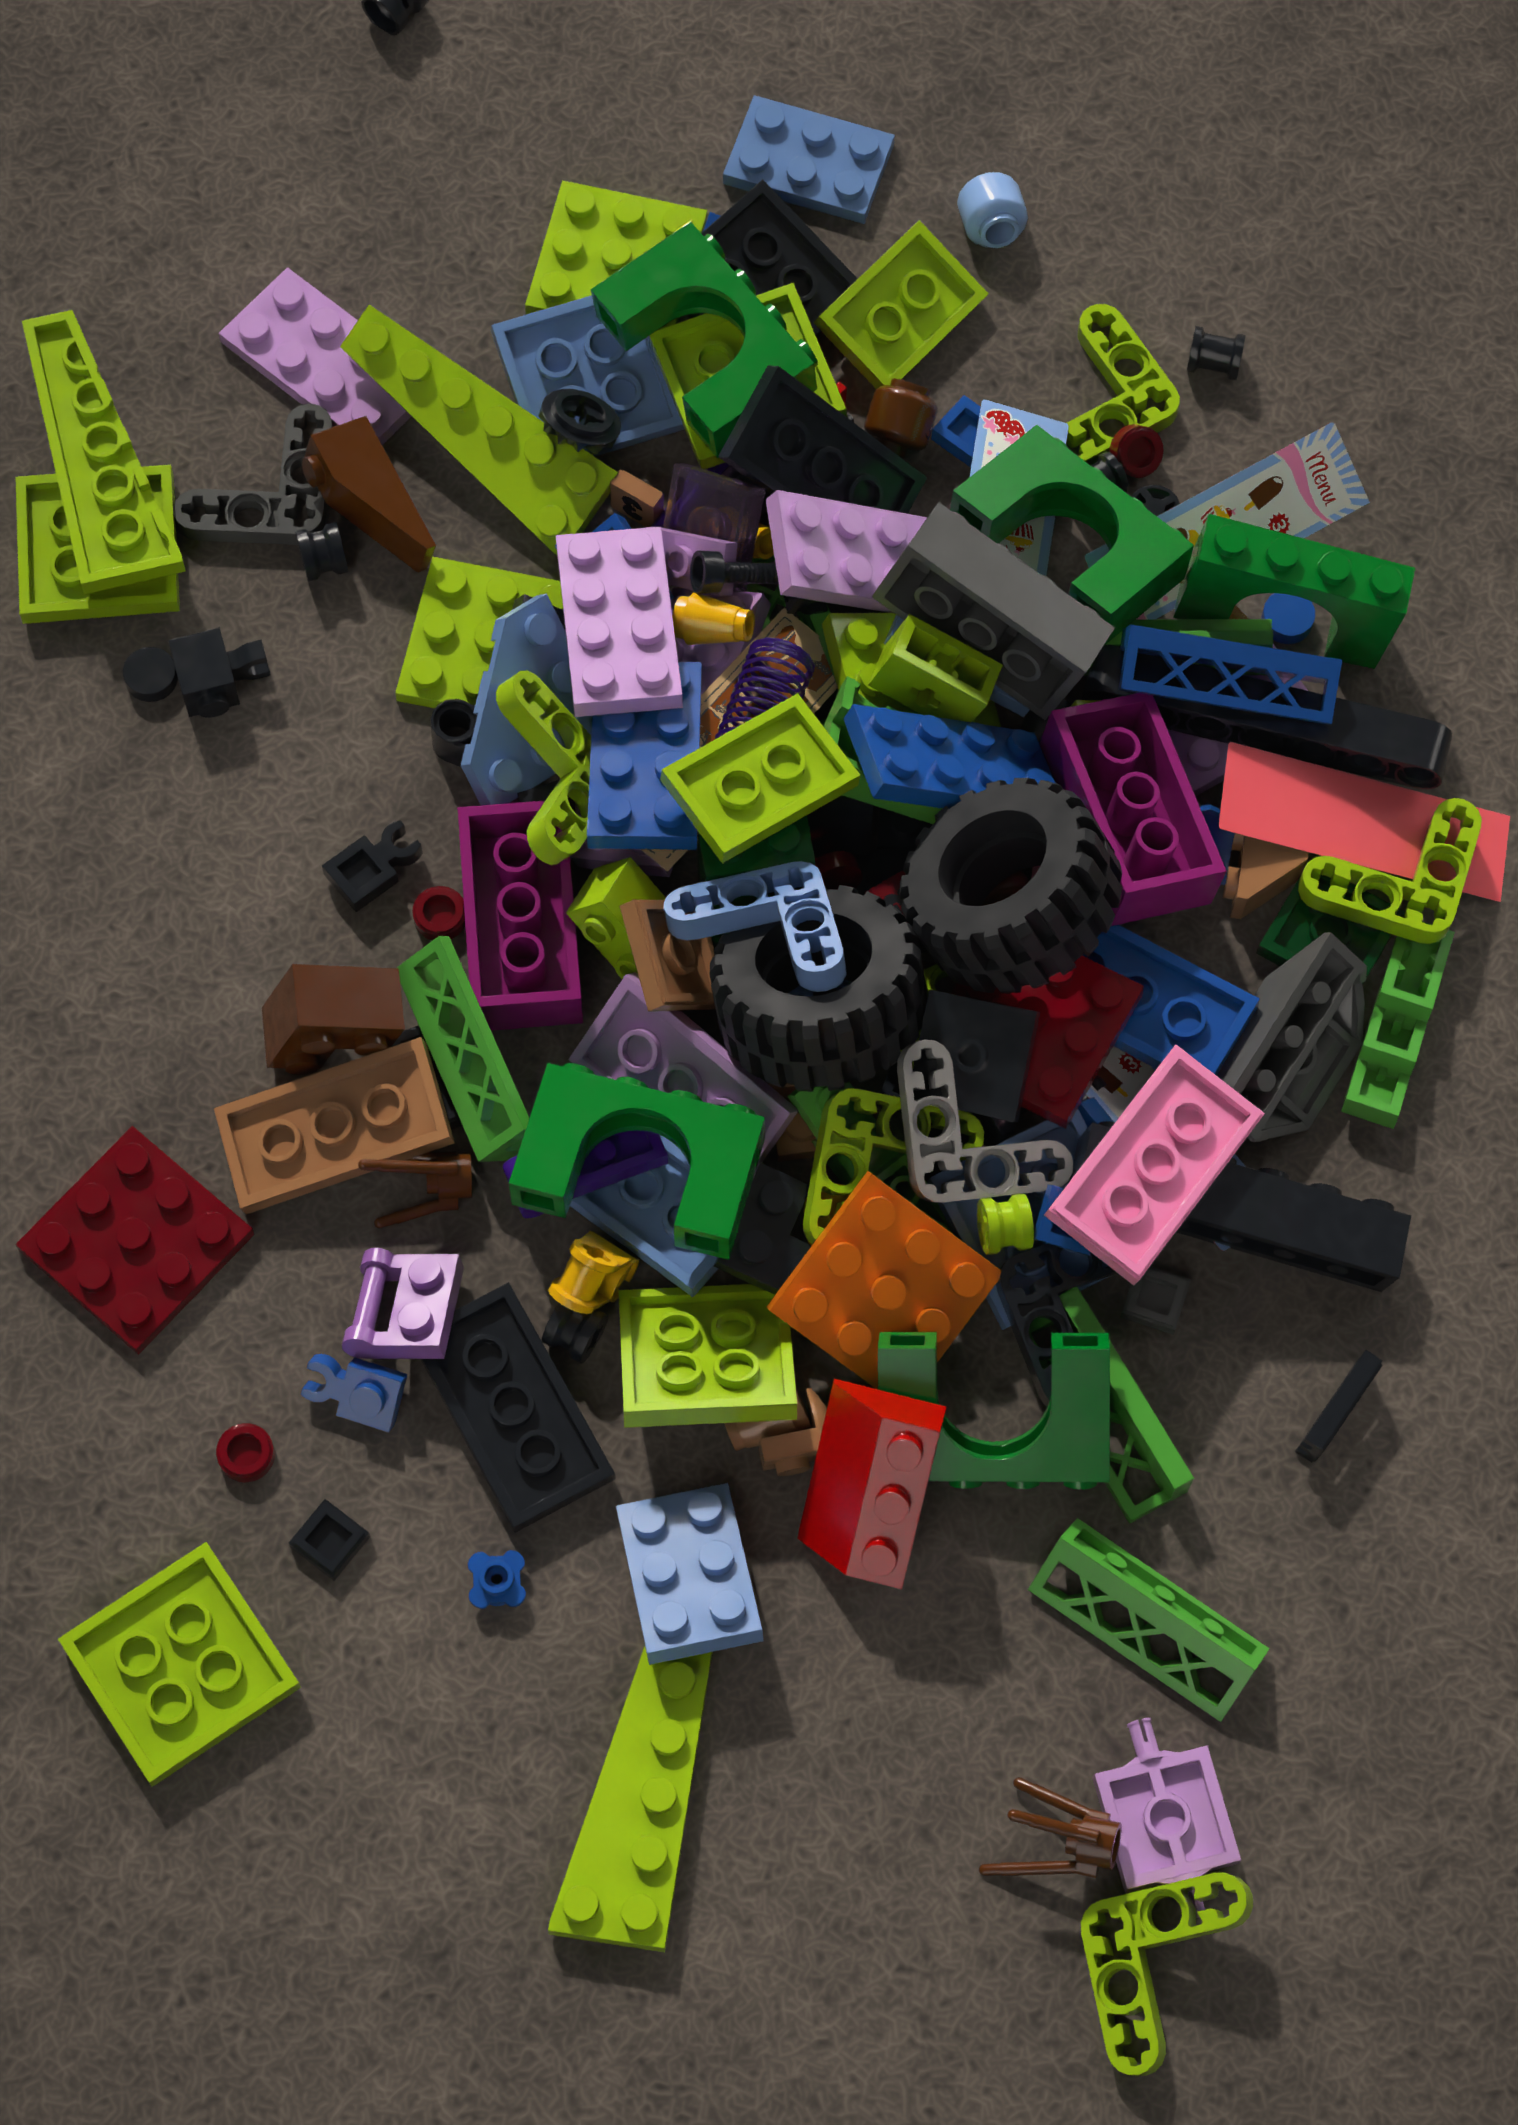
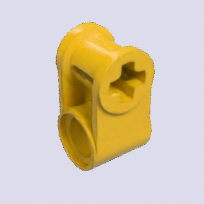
M589 1231L584 1237L574 1239L569 1248L571 1256L562 1276L552 1281L548 1292L561 1305L579 1313L591 1314L599 1307L610 1301L615 1302L619 1298V1287L624 1280L627 1282L631 1281L638 1268L639 1259L597 1233Z

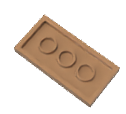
M422 1037L214 1108L239 1207L246 1215L372 1172L361 1170L358 1167L360 1160H407L455 1143L429 1050Z

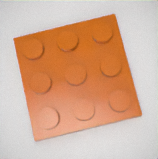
M867 1171L766 1307L871 1386L878 1389V1341L880 1332H937L938 1362L999 1281L1001 1270L871 1172Z

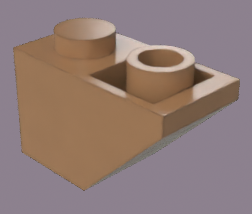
M1234 833L1232 850L1239 851L1237 867L1228 866L1226 884L1223 891V898L1232 899L1230 918L1242 919L1296 883L1305 868L1309 852Z

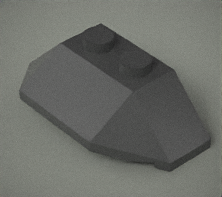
M1331 932L1323 933L1264 979L1254 995L1260 999L1259 1006L1217 1077L1265 1113L1247 1137L1251 1142L1309 1130L1363 1043L1365 1002L1362 982H1366L1367 966Z

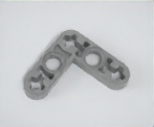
M926 1039L911 1043L901 1051L897 1061V1075L909 1181L912 1190L920 1199L931 1203H944L1046 1191L1047 1185L1062 1187L1069 1181L1073 1173V1159L1065 1145L1057 1141L1041 1140L962 1149L953 1062L949 1051L939 1042ZM921 1050H925L927 1059H936L937 1070H933L928 1074L929 1090L941 1087L942 1097L927 1096L914 1100L913 1090H925L922 1072H913L912 1061L921 1058ZM927 1105L939 1108L945 1118V1127L942 1133L934 1138L923 1135L917 1126V1116L920 1110ZM1043 1149L1046 1151L1047 1158L1056 1159L1058 1163L1057 1170L1049 1172V1181L1045 1180V1175L1042 1172L1019 1174L1020 1168L1018 1163L1042 1159ZM1014 1151L1020 1152L1018 1162L1014 1155ZM988 1155L998 1157L1004 1163L1006 1170L1002 1183L994 1188L984 1185L979 1180L977 1173L980 1161ZM960 1157L966 1158L964 1177L969 1187V1192H963L965 1180L941 1184V1193L937 1194L935 1185L925 1183V1173L933 1171V1162L937 1161L938 1167L942 1171L963 1169ZM1019 1175L1023 1182L1022 1186L1017 1185Z

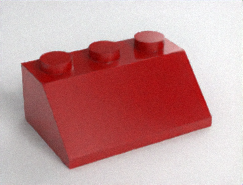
M834 1379L797 1539L846 1576L902 1590L947 1407Z

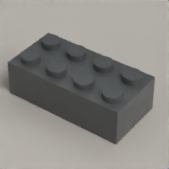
M940 502L934 507L872 595V598L903 620L911 614L1001 663L1003 666L995 685L1044 720L1048 718L1051 711L1060 704L1084 676L1115 629V627L1103 620L1095 610L1082 605L1057 587L1050 578L1033 570L1015 557L1008 548L991 540L970 525L962 515L949 510Z

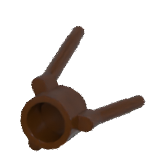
M431 1151L407 1160L363 1159L358 1163V1167L366 1171L426 1174L427 1194H438V1199L375 1219L374 1225L377 1228L387 1227L396 1223L399 1224L438 1211L458 1210V1198H472L470 1154H456V1151Z
M1018 1777L1013 1782L1015 1788L1080 1819L1073 1818L1071 1823H1066L1012 1809L1008 1812L1009 1820L1066 1836L1065 1852L1066 1854L1075 1855L1076 1860L982 1864L979 1867V1872L984 1876L1079 1874L1097 1878L1099 1867L1112 1870L1115 1865L1120 1846L1122 1824L1121 1822L1110 1820V1813L1087 1808L1038 1784Z

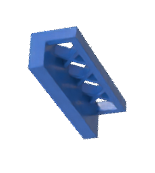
M1129 625L1122 631L1120 650L1125 652L1118 690L1315 723L1332 724L1342 665L1341 659L1137 625ZM1137 653L1162 657L1171 672L1156 683L1133 680ZM1174 659L1182 660L1185 662L1178 666ZM1193 663L1212 665L1224 680L1208 692L1198 691L1194 689L1182 671ZM1227 668L1236 669L1237 671L1231 675ZM1247 671L1266 674L1276 689L1260 701L1252 700L1246 697L1235 680ZM1176 677L1183 688L1164 684ZM1279 677L1290 678V679H1289L1288 681H1286L1285 683H1283L1282 680H1281ZM1299 680L1324 684L1320 711L1301 708L1288 688ZM1226 686H1229L1236 697L1217 693ZM1281 694L1288 705L1270 703V701Z

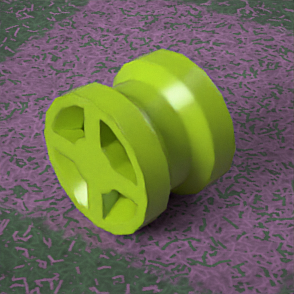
M1024 1193L1012 1195L1008 1201L996 1202L991 1197L978 1200L977 1228L981 1247L986 1255L998 1254L1003 1247L1014 1246L1019 1251L1030 1250L1033 1247V1217L1029 1200Z

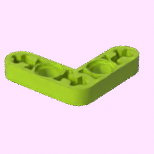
M1107 304L1089 306L1083 311L1079 320L1078 340L1117 394L1115 398L1067 422L1069 426L1067 445L1073 448L1082 444L1078 456L1089 465L1097 462L1100 454L1109 452L1113 437L1105 435L1100 430V423L1107 419H1116L1125 426L1131 424L1142 425L1158 433L1174 422L1179 409L1180 396L1159 364L1115 307ZM1093 323H1097L1101 328L1110 326L1109 340L1114 347L1109 352V340L1101 331L1091 332ZM1122 359H1132L1141 366L1142 371L1132 377L1124 376L1116 371L1114 364ZM1148 398H1152L1156 403L1165 401L1164 411L1160 412L1157 407L1145 410ZM1141 413L1140 422L1138 424L1136 415ZM1088 430L1091 439L1085 442Z
M527 670L519 671L498 686L496 701L505 718L561 778L527 829V840L535 856L544 863L554 865L577 852L587 839L589 784L587 783L590 776L591 735L538 676ZM552 728L560 734L566 748L557 741ZM568 797L574 800L578 806L581 817L570 806ZM555 826L562 830L556 835V837H554L556 833Z
M1459 798L1448 799L1438 805L1428 826L1412 882L1335 857L1320 856L1309 861L1302 872L1298 884L1300 897L1307 906L1336 917L1418 943L1432 944L1439 942L1446 936L1457 912L1481 829L1482 818L1479 810L1472 803ZM1451 818L1461 820V830L1454 846L1445 844ZM1435 860L1446 861L1454 868L1456 877L1446 882L1439 881L1429 873L1428 864ZM1321 875L1331 878L1328 892L1318 889V880ZM1349 882L1356 884L1350 901L1344 899ZM1370 889L1380 890L1389 897L1391 906L1382 911L1373 910L1363 902L1362 893ZM1404 899L1409 902L1404 916L1400 917L1396 914ZM1424 908L1434 910L1435 920L1432 925L1422 922Z
M848 1088L832 1095L826 1101L821 1115L803 1218V1231L807 1240L812 1245L825 1229L818 1226V1218L828 1216L831 1211L832 1199L822 1200V1191L830 1195H850L869 1169L872 1147L906 1154L905 1141L896 1139L889 1128L891 1116L895 1111L901 1110L900 1097ZM851 1100L854 1102V1111L872 1115L877 1113L876 1104L881 1105L882 1109L876 1120L877 1136L871 1135L875 1123L859 1121L852 1124L850 1129L845 1128V1118L837 1116V1108L848 1105ZM932 1105L922 1108L917 1116L918 1129L927 1137L931 1128L943 1130L945 1118L941 1110ZM958 1110L959 1124H961L960 1132L969 1136V1142L963 1144L962 1149L982 1147L984 1130L980 1121L973 1114ZM930 1116L935 1117V1121L933 1122L932 1126ZM833 1154H843L853 1163L854 1176L847 1185H837L828 1178L826 1164ZM960 1157V1162L966 1160L965 1157ZM845 1201L837 1203L835 1214Z
M1225 1872L1211 1873L1103 1899L1091 1904L1084 1912L1081 1920V1936L1104 2043L1111 2064L1119 2072L1131 2076H1147L1157 2071L1163 2064L1166 2055V2042L1145 1950L1234 1929L1243 1925L1252 1912L1253 1895L1249 1886L1241 1878ZM1222 1884L1226 1891L1237 1893L1238 1902L1229 1905V1916L1224 1917L1222 1911L1211 1908L1197 1911L1202 1924L1196 1925V1909L1188 1895L1189 1891L1195 1890L1194 1900L1200 1902L1218 1897V1886ZM1164 1897L1174 1898L1182 1910V1918L1179 1925L1169 1932L1160 1931L1152 1920L1154 1905ZM1109 1912L1112 1918L1123 1921V1929L1115 1932L1117 1951L1123 1953L1131 1951V1960H1112L1104 1965L1102 1964V1955L1114 1956L1109 1938L1098 1936L1097 1927L1102 1926L1106 1922L1105 1913ZM1121 1970L1130 1971L1138 1982L1136 1997L1131 2003L1126 2005L1116 2004L1108 1992V1984L1111 1977ZM1144 2010L1145 2020H1133L1136 2036L1149 2041L1150 2050L1141 2053L1142 2064L1138 2065L1135 2058L1125 2057L1123 2054V2046L1129 2045L1132 2041L1129 2024L1119 2023L1116 2025L1114 2016H1132Z

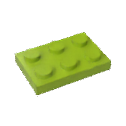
M919 220L813 323L875 388H878L879 386L890 385L892 378L901 380L989 293Z
M797 693L661 769L660 781L719 860L724 863L857 787L861 775Z

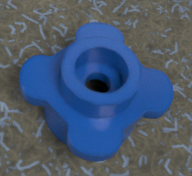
M514 1550L507 1551L503 1556H488L484 1552H477L472 1555L468 1561V1569L473 1574V1588L469 1592L471 1604L478 1609H485L489 1605L502 1606L507 1604L509 1607L521 1605L526 1598V1591L521 1586L520 1572L525 1567L523 1556ZM494 1575L502 1577L500 1584L492 1583L491 1579Z

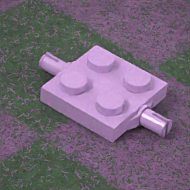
M1143 1718L1140 1723L1138 1720L1128 1723L1127 1728H1129L1137 1757L1123 1767L1096 1773L1093 1776L1102 1812L1110 1813V1820L1121 1822L1122 1824L1116 1863L1125 1893L1154 1885L1161 1886L1203 1876L1209 1871L1239 1864L1241 1861L1208 1746L1183 1752L1159 1751L1151 1718ZM1195 1890L1188 1892V1895L1195 1906L1196 1918H1199L1197 1911L1205 1910L1203 1902L1194 1900Z

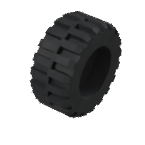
M1014 778L1013 784H1007L1005 781L998 780L987 783V789L976 793L974 790H970L959 796L961 800L950 809L945 806L935 815L936 822L929 829L926 827L922 829L915 840L916 850L908 852L904 863L903 871L906 875L901 877L900 898L903 900L902 911L906 921L913 927L912 930L940 969L945 971L951 980L961 986H970L975 991L994 993L995 989L998 988L1001 993L1021 992L1022 986L1030 984L1032 988H1038L1049 984V977L1059 972L1064 976L1077 967L1074 962L1083 954L1089 957L1098 947L1099 940L1097 937L1101 932L1107 933L1115 918L1112 908H1118L1123 888L1120 884L1122 878L1121 865L1115 856L1114 849L1090 811L1072 791L1064 790L1061 785L1050 781L1040 780L1037 783L1035 779ZM1040 866L1034 877L1018 892L1002 901L981 906L988 894L1004 879L1020 870Z
M839 885L838 890L827 889L825 886L843 947L846 964L844 980L852 981V983L842 989L824 995L796 996L786 993L800 984L796 979L780 921L723 933L714 949L715 956L710 962L709 975L720 1034L724 1038L725 1047L731 1057L739 1061L742 1068L756 1077L764 1074L766 1082L784 1088L786 1084H793L798 1091L814 1092V1087L828 1086V1090L832 1091L844 1089V1083L857 1080L861 1084L873 1079L876 1075V1070L881 1067L888 1070L897 1063L901 1053L900 1050H903L906 1046L917 1040L919 1030L922 1027L927 1002L919 939L912 930L913 927L907 923L905 916L891 904L886 906L885 900L868 891L864 896L859 895L857 889L849 886ZM816 920L804 921L798 924L795 929L804 932L818 929L823 923ZM821 951L811 953L812 960L816 966L824 965Z

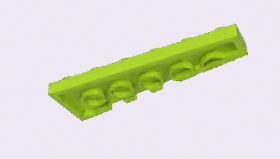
M368 305L340 347L350 358L399 403L407 413L427 430L556 556V535L583 533L610 494V482L618 474L617 471L583 448L577 453L574 447L568 443L559 445L557 435L548 434L543 431V421L371 305Z
M73 310L22 320L83 593L88 594L186 572L182 554L157 503L144 469L140 465L128 433L119 418L111 395L99 373L98 366Z
M644 1646L549 1921V1935L665 1953L713 1652L649 1665Z

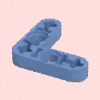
M802 861L790 862L684 886L671 892L664 901L667 928L671 935L678 939L697 940L780 921L796 979L800 986L815 992L828 991L841 984L846 976L843 947L822 875L819 869L811 863ZM797 887H802V888H803V889H800V890H794V888H797ZM774 892L775 896L769 897L768 893ZM750 895L758 898L754 903L747 906L731 904L735 898ZM719 904L720 909L714 910L713 906ZM695 911L693 914L685 915L687 912ZM816 920L823 923L818 929L804 932L795 929L798 924L804 921ZM821 951L824 965L816 966L812 960L811 953Z

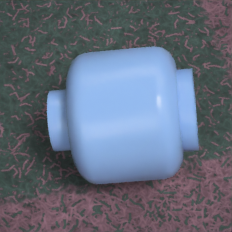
M987 172L968 181L959 193L957 200L959 213L966 235L974 244L983 247L1001 248L1012 243L1025 229L1028 220L1026 206L1019 186L1011 176L1000 172Z

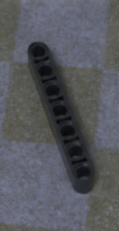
M1105 645L1102 647L1089 668L1082 700H1106L1135 694V692L1118 690L1125 652L1120 650V646ZM1137 653L1133 680L1156 683L1171 672L1162 657ZM1174 659L1178 666L1184 662ZM1192 664L1182 671L1194 689L1198 691L1208 692L1224 680L1217 669ZM1244 675L1235 680L1246 697L1252 700L1260 701L1276 689L1272 682ZM1176 677L1164 684L1183 688ZM1226 686L1217 693L1236 697L1229 686ZM1294 687L1288 688L1301 708L1320 711L1323 694ZM1281 694L1270 701V703L1288 705ZM1153 696L1166 728L1169 730L1227 744L1233 742L1316 765L1417 789H1434L1442 784L1452 740L1451 730L1442 723L1341 698H1336L1332 724L1328 725Z

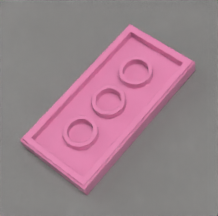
M1175 1045L1049 1207L1044 1216L1134 1286L1142 1278L1265 1113L1178 1045Z

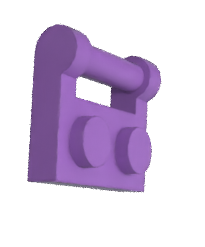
M382 1248L366 1250L360 1266V1271L364 1275L353 1324L344 1333L343 1351L352 1357L362 1359H444L464 1269L459 1254H393ZM399 1281L388 1331L375 1332L385 1282Z

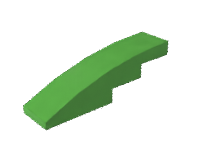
M1448 930L1443 939L1432 944L1418 943L1400 936L1395 937L1341 1112L1394 1129L1411 1073L1417 1061L1427 1022L1434 1007L1454 937V931Z

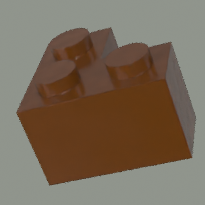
M292 964L262 1006L267 1068H284L289 1074L304 1075L313 1073L318 1068H321L335 1049H354L356 1054L367 1056L390 1048L405 1030L399 969Z

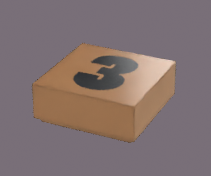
M619 470L616 477L610 482L611 507L641 525L651 527L664 511L663 492L630 473Z

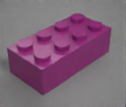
M1135 693L1052 710L1039 745L1055 783L1061 785L1064 790L1072 791L1082 800L1115 851V856L1121 865L1122 878L1120 884L1123 888L1118 908H1112L1115 918L1111 926L1211 904L1227 871L1153 695Z
M545 801L457 807L469 982L491 1031L583 1023L576 924L566 914L574 901L571 859L569 856L554 865L544 863L535 856L527 840L528 826ZM555 826L556 833L554 837H556V835L562 831L557 826Z

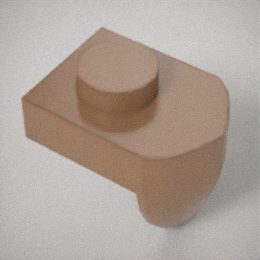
M811 1388L806 1389V1398L812 1429L761 1438L758 1450L763 1471L776 1468L777 1476H790L811 1469L809 1462L816 1459L827 1411L820 1397Z

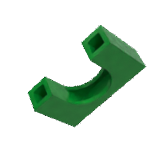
M691 221L590 289L596 317L625 351H628L670 321L688 314L707 313L720 316L730 321L741 331L744 336V342L737 356L726 367L682 396L688 425L717 459L768 365L781 367L811 391L817 390L815 367L818 365V361L812 349L804 340L800 339L796 342L786 331V323L779 311L772 304L763 305L756 297L755 287L746 273L740 268L734 271L725 261V254L717 240L709 233L703 236Z
M1038 425L1030 429L954 489L950 510L962 515L970 525L996 543L1003 541L1024 523L1044 516L1069 517L1093 528L1103 538L1109 552L1071 582L1068 595L1082 605L1095 610L1103 620L1115 627L1104 646L1186 577L1194 545L1179 530L1167 525L1150 512L1140 500L1128 495L1107 479L1102 471L1090 466L1068 449L1063 441L1051 436Z
M1208 514L1194 546L1186 577L1180 583L1173 618L1229 619L1235 605L1240 600L1262 593H1280L1301 597L1320 605L1332 615L1324 657L1341 659L1345 663L1375 669L1407 613L1415 568Z
M547 1063L509 1180L512 1205L566 1219L582 1166L595 1146L602 1140L620 1132L633 1130L651 1131L675 1144L685 1156L690 1167L689 1176L674 1222L675 1246L729 1260L764 1144L765 1117L757 1115L752 1109L740 1104H727L723 1107L703 1102L699 1096L688 1091L674 1090L671 1093L651 1089L644 1082L632 1077H619L615 1080L595 1075L592 1070L583 1065L566 1063L563 1066Z
M880 1332L878 1341V1390L940 1405L937 1392V1332ZM1051 1333L1050 1401L1039 1422L1023 1435L1005 1441L979 1440L960 1431L945 1415L929 1481H948L950 1486L962 1489L976 1488L981 1486L983 1482H1006L1007 1486L1016 1489L1035 1488L1040 1485V1482H1063V1485L1068 1488L1090 1489L1097 1486V1482H1110L1109 1333Z

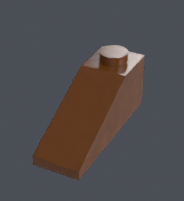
M367 416L310 435L305 456L302 459V468L308 483L313 488L318 487L326 504L418 573L427 569L436 544Z

